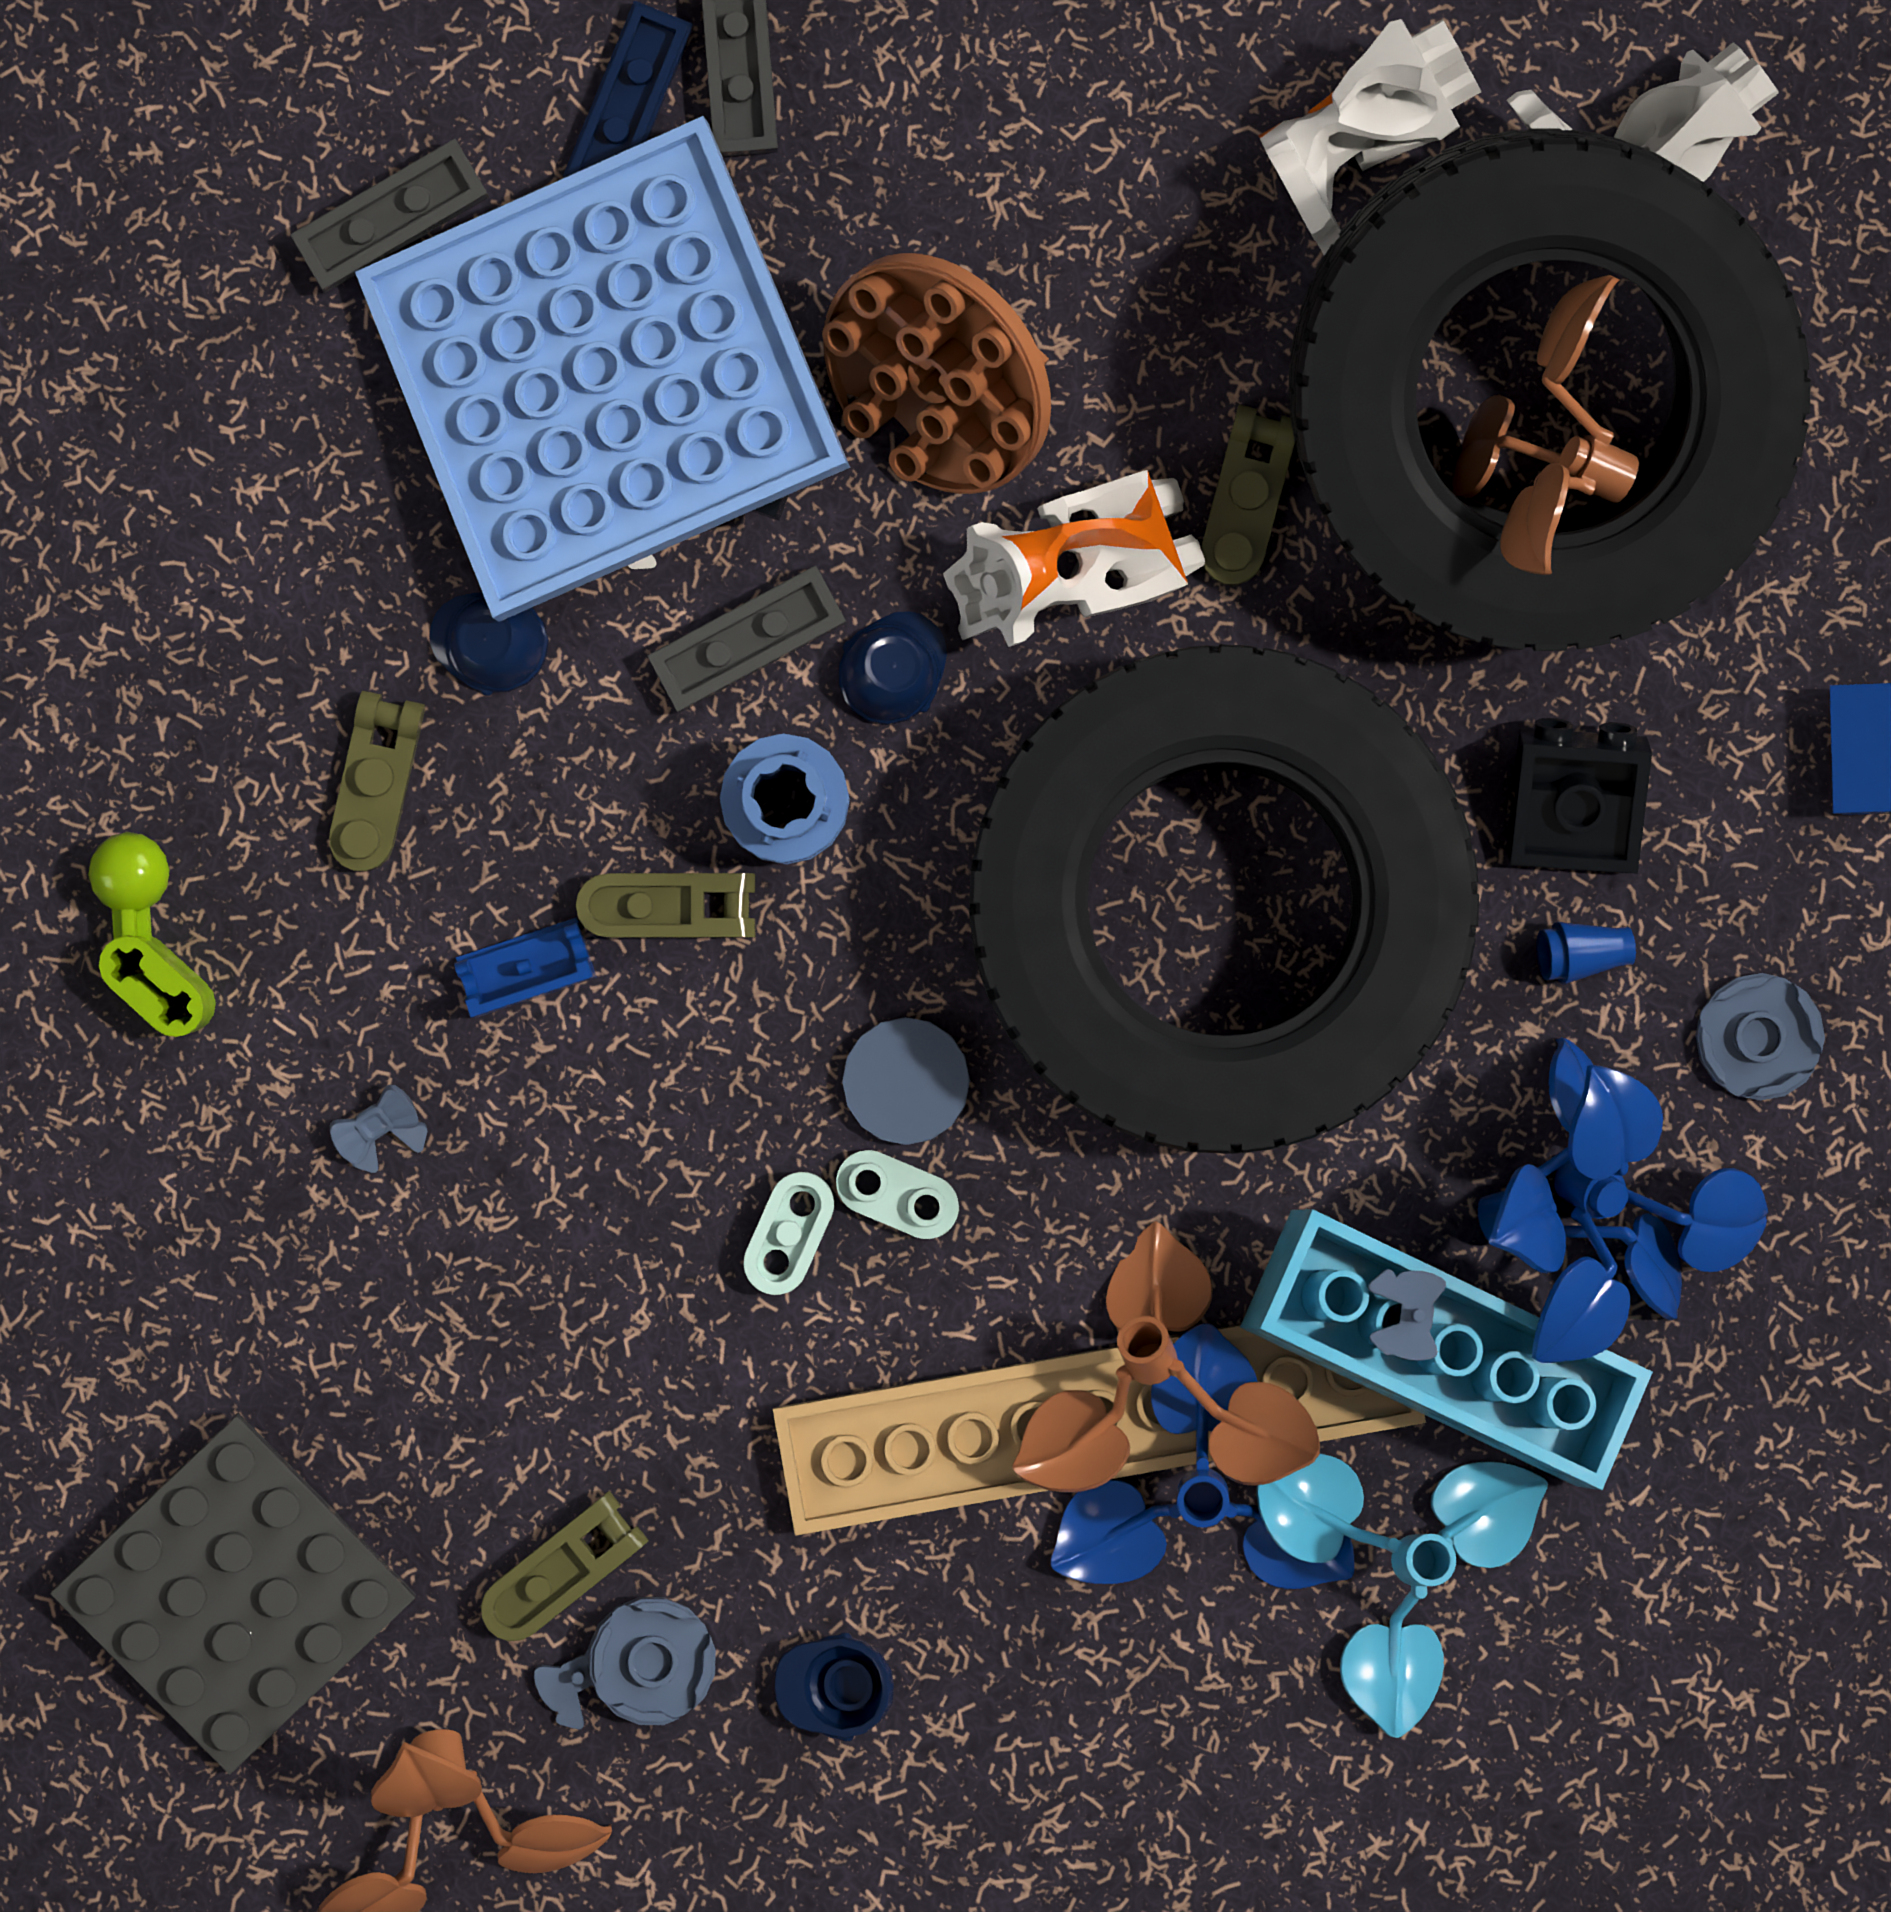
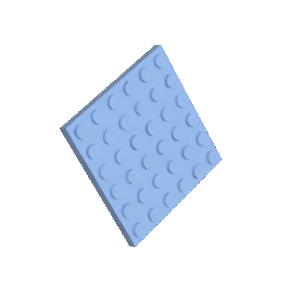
M704 116L355 272L492 618L498 622L850 468L709 123Z

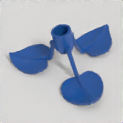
M1560 1037L1555 1039L1558 1047L1550 1064L1549 1094L1558 1120L1565 1130L1570 1132L1573 1117L1584 1091L1587 1066L1593 1065V1063L1573 1042ZM1568 1147L1538 1168L1531 1164L1518 1167L1514 1171L1506 1190L1483 1196L1478 1203L1479 1223L1489 1244L1514 1254L1531 1268L1546 1274L1558 1271L1561 1268L1566 1252V1238H1588L1582 1226L1562 1224L1560 1217L1556 1213L1557 1206L1546 1176L1570 1160ZM1646 1213L1635 1218L1633 1230L1623 1226H1596L1602 1238L1619 1239L1628 1246L1624 1260L1625 1268L1632 1285L1646 1304L1667 1320L1677 1319V1309L1680 1304L1682 1288L1681 1265L1674 1240L1663 1222L1656 1216Z
M1587 1066L1584 1091L1569 1132L1568 1154L1570 1160L1557 1169L1554 1179L1557 1195L1575 1206L1571 1213V1218L1581 1224L1602 1264L1594 1258L1581 1257L1571 1263L1555 1281L1543 1307L1533 1341L1532 1358L1540 1363L1581 1360L1595 1356L1614 1343L1628 1319L1630 1308L1629 1290L1618 1280L1612 1279L1617 1271V1264L1592 1218L1614 1217L1624 1209L1628 1202L1674 1223L1685 1225L1678 1242L1679 1257L1692 1268L1704 1272L1722 1271L1743 1260L1759 1242L1767 1223L1766 1215L1769 1211L1760 1184L1751 1175L1735 1168L1719 1169L1705 1177L1692 1193L1689 1203V1214L1677 1211L1629 1190L1622 1177L1628 1172V1162L1643 1160L1655 1150L1662 1133L1663 1113L1655 1095L1640 1081L1626 1073L1604 1066Z
M1202 1323L1185 1332L1173 1343L1177 1358L1183 1362L1185 1369L1210 1397L1227 1411L1230 1398L1239 1386L1249 1382H1258L1255 1371L1247 1357L1226 1339L1213 1324ZM1172 1375L1167 1380L1152 1385L1151 1403L1158 1422L1166 1431L1174 1434H1184L1196 1430V1469L1186 1473L1180 1480L1177 1488V1502L1154 1505L1145 1510V1502L1141 1492L1132 1484L1111 1479L1097 1488L1077 1492L1071 1498L1063 1513L1058 1538L1051 1557L1052 1569L1071 1579L1093 1584L1130 1582L1151 1572L1159 1564L1166 1552V1537L1153 1519L1171 1516L1172 1518L1182 1516L1189 1524L1204 1528L1216 1525L1225 1516L1229 1518L1248 1516L1257 1520L1247 1528L1244 1534V1555L1250 1569L1264 1582L1284 1589H1302L1326 1582L1348 1580L1354 1574V1551L1351 1538L1344 1535L1338 1554L1328 1562L1309 1563L1288 1555L1272 1539L1262 1521L1258 1506L1229 1502V1490L1225 1479L1218 1472L1209 1469L1208 1430L1212 1432L1221 1421L1210 1415L1177 1377Z

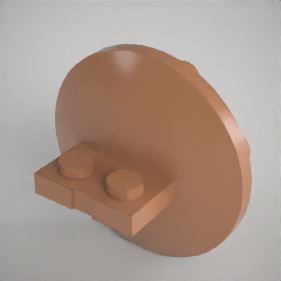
M899 253L876 259L861 268L840 287L830 304L822 332L824 358L831 386L843 409L844 424L856 437H870L892 417L897 419L910 434L889 455L891 469L899 478L909 482L917 481L928 487L958 494L982 493L1008 483L1035 459L1043 446L1050 424L1051 393L1045 364L1049 358L1037 348L1030 332L1020 317L993 288L973 273L954 263L930 255L916 253ZM847 394L858 398L848 404Z

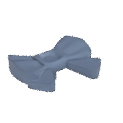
M392 1084L384 1088L377 1104L371 1105L356 1115L355 1118L334 1120L330 1123L329 1127L331 1139L339 1154L355 1168L370 1173L378 1171L375 1140L391 1131L414 1152L419 1153L424 1148L428 1132L427 1125L419 1122L416 1108L410 1097L402 1089Z
M1389 1269L1382 1271L1368 1284V1290L1402 1304L1400 1321L1398 1324L1372 1332L1369 1335L1370 1342L1383 1354H1392L1404 1360L1422 1361L1436 1357L1438 1350L1430 1333L1434 1316L1433 1304L1445 1290V1280L1425 1271H1405L1397 1275Z
M588 1649L584 1655L570 1660L561 1666L542 1664L535 1667L534 1679L538 1693L551 1710L558 1712L556 1722L559 1725L574 1729H582L584 1727L578 1692L593 1685L588 1674Z

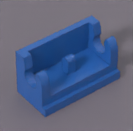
M1891 683L1830 685L1833 814H1891Z
M577 917L456 957L457 962L454 963L457 976L461 978L467 996L465 997V1002L471 1018H478L597 978Z

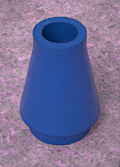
M1554 922L1551 929H1542L1537 936L1536 947L1540 972L1545 980L1557 979L1561 985L1618 966L1633 965L1636 958V944L1630 927L1611 928Z

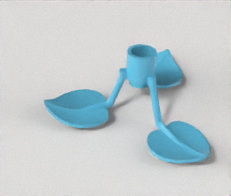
M1319 1454L1314 1463L1278 1481L1257 1485V1504L1262 1521L1272 1539L1288 1555L1309 1563L1328 1562L1338 1554L1345 1535L1353 1540L1392 1552L1391 1563L1394 1573L1402 1582L1411 1585V1591L1391 1615L1389 1628L1379 1624H1369L1361 1627L1350 1637L1344 1646L1340 1659L1341 1680L1349 1697L1388 1736L1399 1738L1410 1731L1422 1719L1435 1698L1444 1670V1654L1436 1633L1429 1627L1419 1624L1402 1627L1403 1619L1419 1599L1427 1596V1586L1441 1585L1452 1576L1456 1567V1555L1472 1566L1494 1568L1512 1561L1523 1550L1532 1534L1540 1503L1548 1487V1482L1543 1477L1524 1468L1499 1462H1476L1454 1468L1438 1482L1431 1495L1432 1511L1436 1518L1446 1527L1439 1531L1438 1534H1412L1401 1540L1365 1531L1350 1524L1362 1511L1364 1503L1363 1489L1357 1474L1352 1468L1333 1456Z

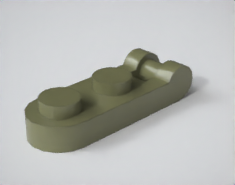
M1241 404L1238 405L1201 544V550L1205 558L1204 571L1212 580L1222 585L1237 586L1248 582L1258 573L1264 561L1295 444L1290 417L1282 415L1280 421L1256 415V408ZM1249 440L1273 446L1269 463L1245 457Z
M362 690L360 694L329 837V846L333 856L346 868L353 871L369 872L381 867L392 853L425 713V704L406 700L404 706L382 701V694ZM376 726L398 730L395 749L372 744Z
M602 874L587 881L579 891L576 901L577 915L587 930L597 936L607 938H755V918H749V893H755V874ZM705 893H724V918H705Z
M608 1491L494 1582L485 1593L481 1604L482 1619L487 1629L497 1638L506 1641H520L533 1635L649 1541L638 1526L631 1529L617 1511L621 1504ZM596 1526L612 1545L598 1557L582 1538Z

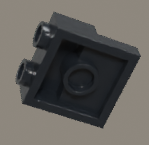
M1558 718L1538 719L1535 721L1534 729L1520 728L1513 785L1515 802L1509 847L1510 865L1638 874L1652 759L1648 738L1637 736L1638 730L1636 727L1618 722H1608L1599 725L1598 733L1573 732L1574 725L1571 722Z

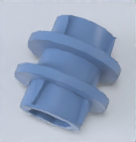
M784 733L759 738L741 750L724 774L720 794L724 822L739 845L761 860L786 865L811 860L830 847L845 826L850 802L844 772L831 753L809 738ZM787 770L798 772L805 776L806 785L813 798H815L814 808L807 819L799 818L792 820L782 829L771 827L765 823L764 812L755 799L757 790L764 780H775L781 777Z

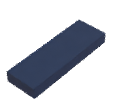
M634 0L563 178L648 141L693 31L694 25L692 23Z

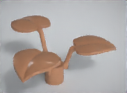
M1611 275L1583 282L1573 287L1560 299L1547 322L1537 353V363L1546 368L1542 376V383L1591 435H1587L1584 438L1572 437L1565 445L1561 454L1507 436L1505 434L1513 418L1515 405L1504 396L1494 395L1482 402L1473 414L1464 435L1462 451L1453 470L1451 479L1453 493L1458 497L1468 499L1477 495L1490 479L1499 458L1500 448H1508L1551 463L1536 476L1534 486L1526 487L1519 493L1502 530L1500 548L1503 557L1515 568L1528 573L1539 575L1552 574V543L1568 489H1575L1589 496L1594 494L1611 503H1618L1631 489L1638 472L1639 462L1637 456L1611 445L1610 442L1613 439L1614 433L1601 427L1560 384L1574 368L1602 306L1616 283L1620 281V279Z
M1154 1221L1137 1237L1135 1249L1127 1258L1120 1260L1107 1290V1311L1112 1323L1119 1331L1117 1346L1125 1363L1116 1371L1118 1384L1111 1411L1107 1413L1103 1401L1098 1396L1087 1391L1066 1390L1053 1395L1038 1407L1028 1422L1019 1453L1013 1462L1012 1468L1019 1478L1049 1491L1080 1492L1094 1489L1107 1483L1123 1468L1130 1455L1131 1447L1127 1436L1120 1428L1114 1425L1124 1415L1130 1382L1136 1380L1142 1384L1154 1385L1167 1380L1171 1375L1177 1377L1210 1415L1221 1421L1210 1434L1209 1452L1217 1469L1234 1482L1257 1486L1278 1481L1314 1463L1320 1454V1440L1317 1428L1305 1407L1285 1389L1265 1382L1245 1383L1239 1386L1232 1394L1227 1411L1210 1397L1185 1369L1183 1362L1178 1360L1168 1331H1185L1198 1323L1210 1306L1213 1287L1209 1273L1201 1260L1176 1240L1162 1224Z
M447 1729L428 1731L415 1737L411 1745L406 1742L402 1744L394 1762L376 1782L370 1795L371 1803L375 1810L391 1816L410 1817L402 1870L395 1877L375 1872L353 1878L332 1891L319 1905L318 1912H418L427 1900L426 1890L423 1886L410 1882L415 1875L422 1818L424 1814L432 1810L441 1811L443 1808L460 1807L474 1801L493 1840L497 1845L504 1846L497 1853L498 1863L507 1869L523 1873L555 1871L577 1863L592 1854L608 1840L612 1832V1826L610 1824L603 1827L593 1821L575 1816L546 1815L528 1820L515 1827L512 1832L505 1831L499 1825L482 1792L481 1780L477 1776V1772L466 1769L461 1735L456 1731Z

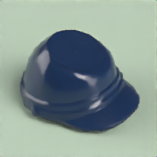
M483 592L456 596L443 604L433 618L429 634L430 645L437 661L452 675L486 696H490L492 693L510 692L527 685L541 671L547 657L549 643L545 623L533 607L498 622L492 618Z
M910 611L894 612L858 631L843 644L844 653L839 663L838 686L845 703L858 716L871 723L892 725L908 721L920 712L926 713L930 709L944 673L947 657L944 636L930 619L920 613Z
M847 1632L796 1645L782 1655L776 1667L775 1700L778 1709L785 1720L802 1730L822 1733L830 1738L849 1742L852 1741L854 1736L867 1733L882 1721L893 1703V1675L885 1658L870 1644L852 1638L851 1634Z

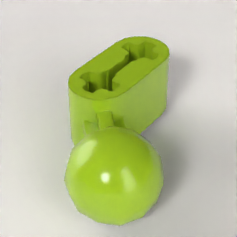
M124 832L112 835L97 847L90 860L88 873L93 892L104 905L112 909L114 940L105 946L100 955L99 969L101 977L119 997L162 1034L179 1037L199 1031L210 1022L214 1015L216 1002L213 991L203 979L169 948L153 937L151 932L150 907L160 900L168 885L170 870L166 855L156 842L143 834ZM140 950L144 956L140 960L139 966L145 973L127 976L123 970L127 967L129 961L123 953L127 954ZM187 993L191 1000L187 1004L186 1009L192 1017L185 1016L174 1019L170 1013L174 1010L176 1004L170 996L175 997Z

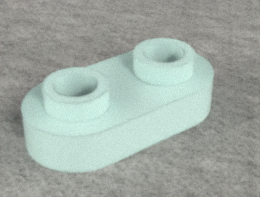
M874 1150L859 1151L850 1155L838 1170L836 1177L837 1191L841 1200L848 1208L921 1239L937 1238L949 1231L957 1219L959 1212L958 1198L954 1189L947 1181ZM864 1170L876 1172L881 1181L878 1191L870 1195L861 1193L855 1183L857 1175ZM922 1195H931L939 1202V1212L932 1219H922L914 1210L916 1200Z
M795 1172L780 1180L772 1191L744 1256L746 1276L751 1284L761 1292L771 1295L785 1294L794 1290L804 1279L834 1210L833 1193L829 1185L821 1177L809 1172ZM805 1191L813 1196L815 1207L809 1215L799 1216L791 1210L790 1200L796 1192ZM771 1250H781L788 1256L789 1266L785 1272L772 1274L765 1268L764 1258Z

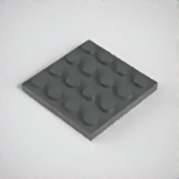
M239 1412L52 1588L50 1592L63 1608L229 1775L416 1598V1594Z

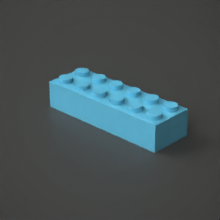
M1313 1209L1291 1210L1240 1328L1574 1486L1603 1490L1653 1373L1608 1350L1581 1360L1540 1363L1532 1358L1533 1341L1539 1317ZM1389 1269L1395 1275L1405 1271H1425L1445 1280L1446 1288L1433 1304L1434 1316L1430 1333L1437 1346L1438 1353L1436 1357L1422 1361L1404 1360L1392 1354H1383L1370 1342L1369 1335L1372 1332L1398 1324L1400 1321L1402 1304L1368 1290V1284L1382 1271Z

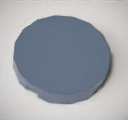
M1765 973L1736 977L1715 990L1700 1011L1695 1035L1699 1059L1712 1080L1735 1096L1760 1101L1786 1096L1806 1083L1815 1070L1814 1068L1819 1061L1820 1054H1822L1825 1041L1821 1013L1808 993L1785 978Z
M904 1017L881 1022L859 1038L847 1056L842 1083L847 1106L861 1127L883 1141L909 1145L932 1140L953 1125L966 1104L970 1078L965 1056L951 1035L931 1022Z
M637 1597L616 1606L598 1624L588 1646V1674L596 1695L616 1716L638 1725H665L687 1714L706 1697L715 1676L716 1649L705 1624L687 1606L666 1597Z

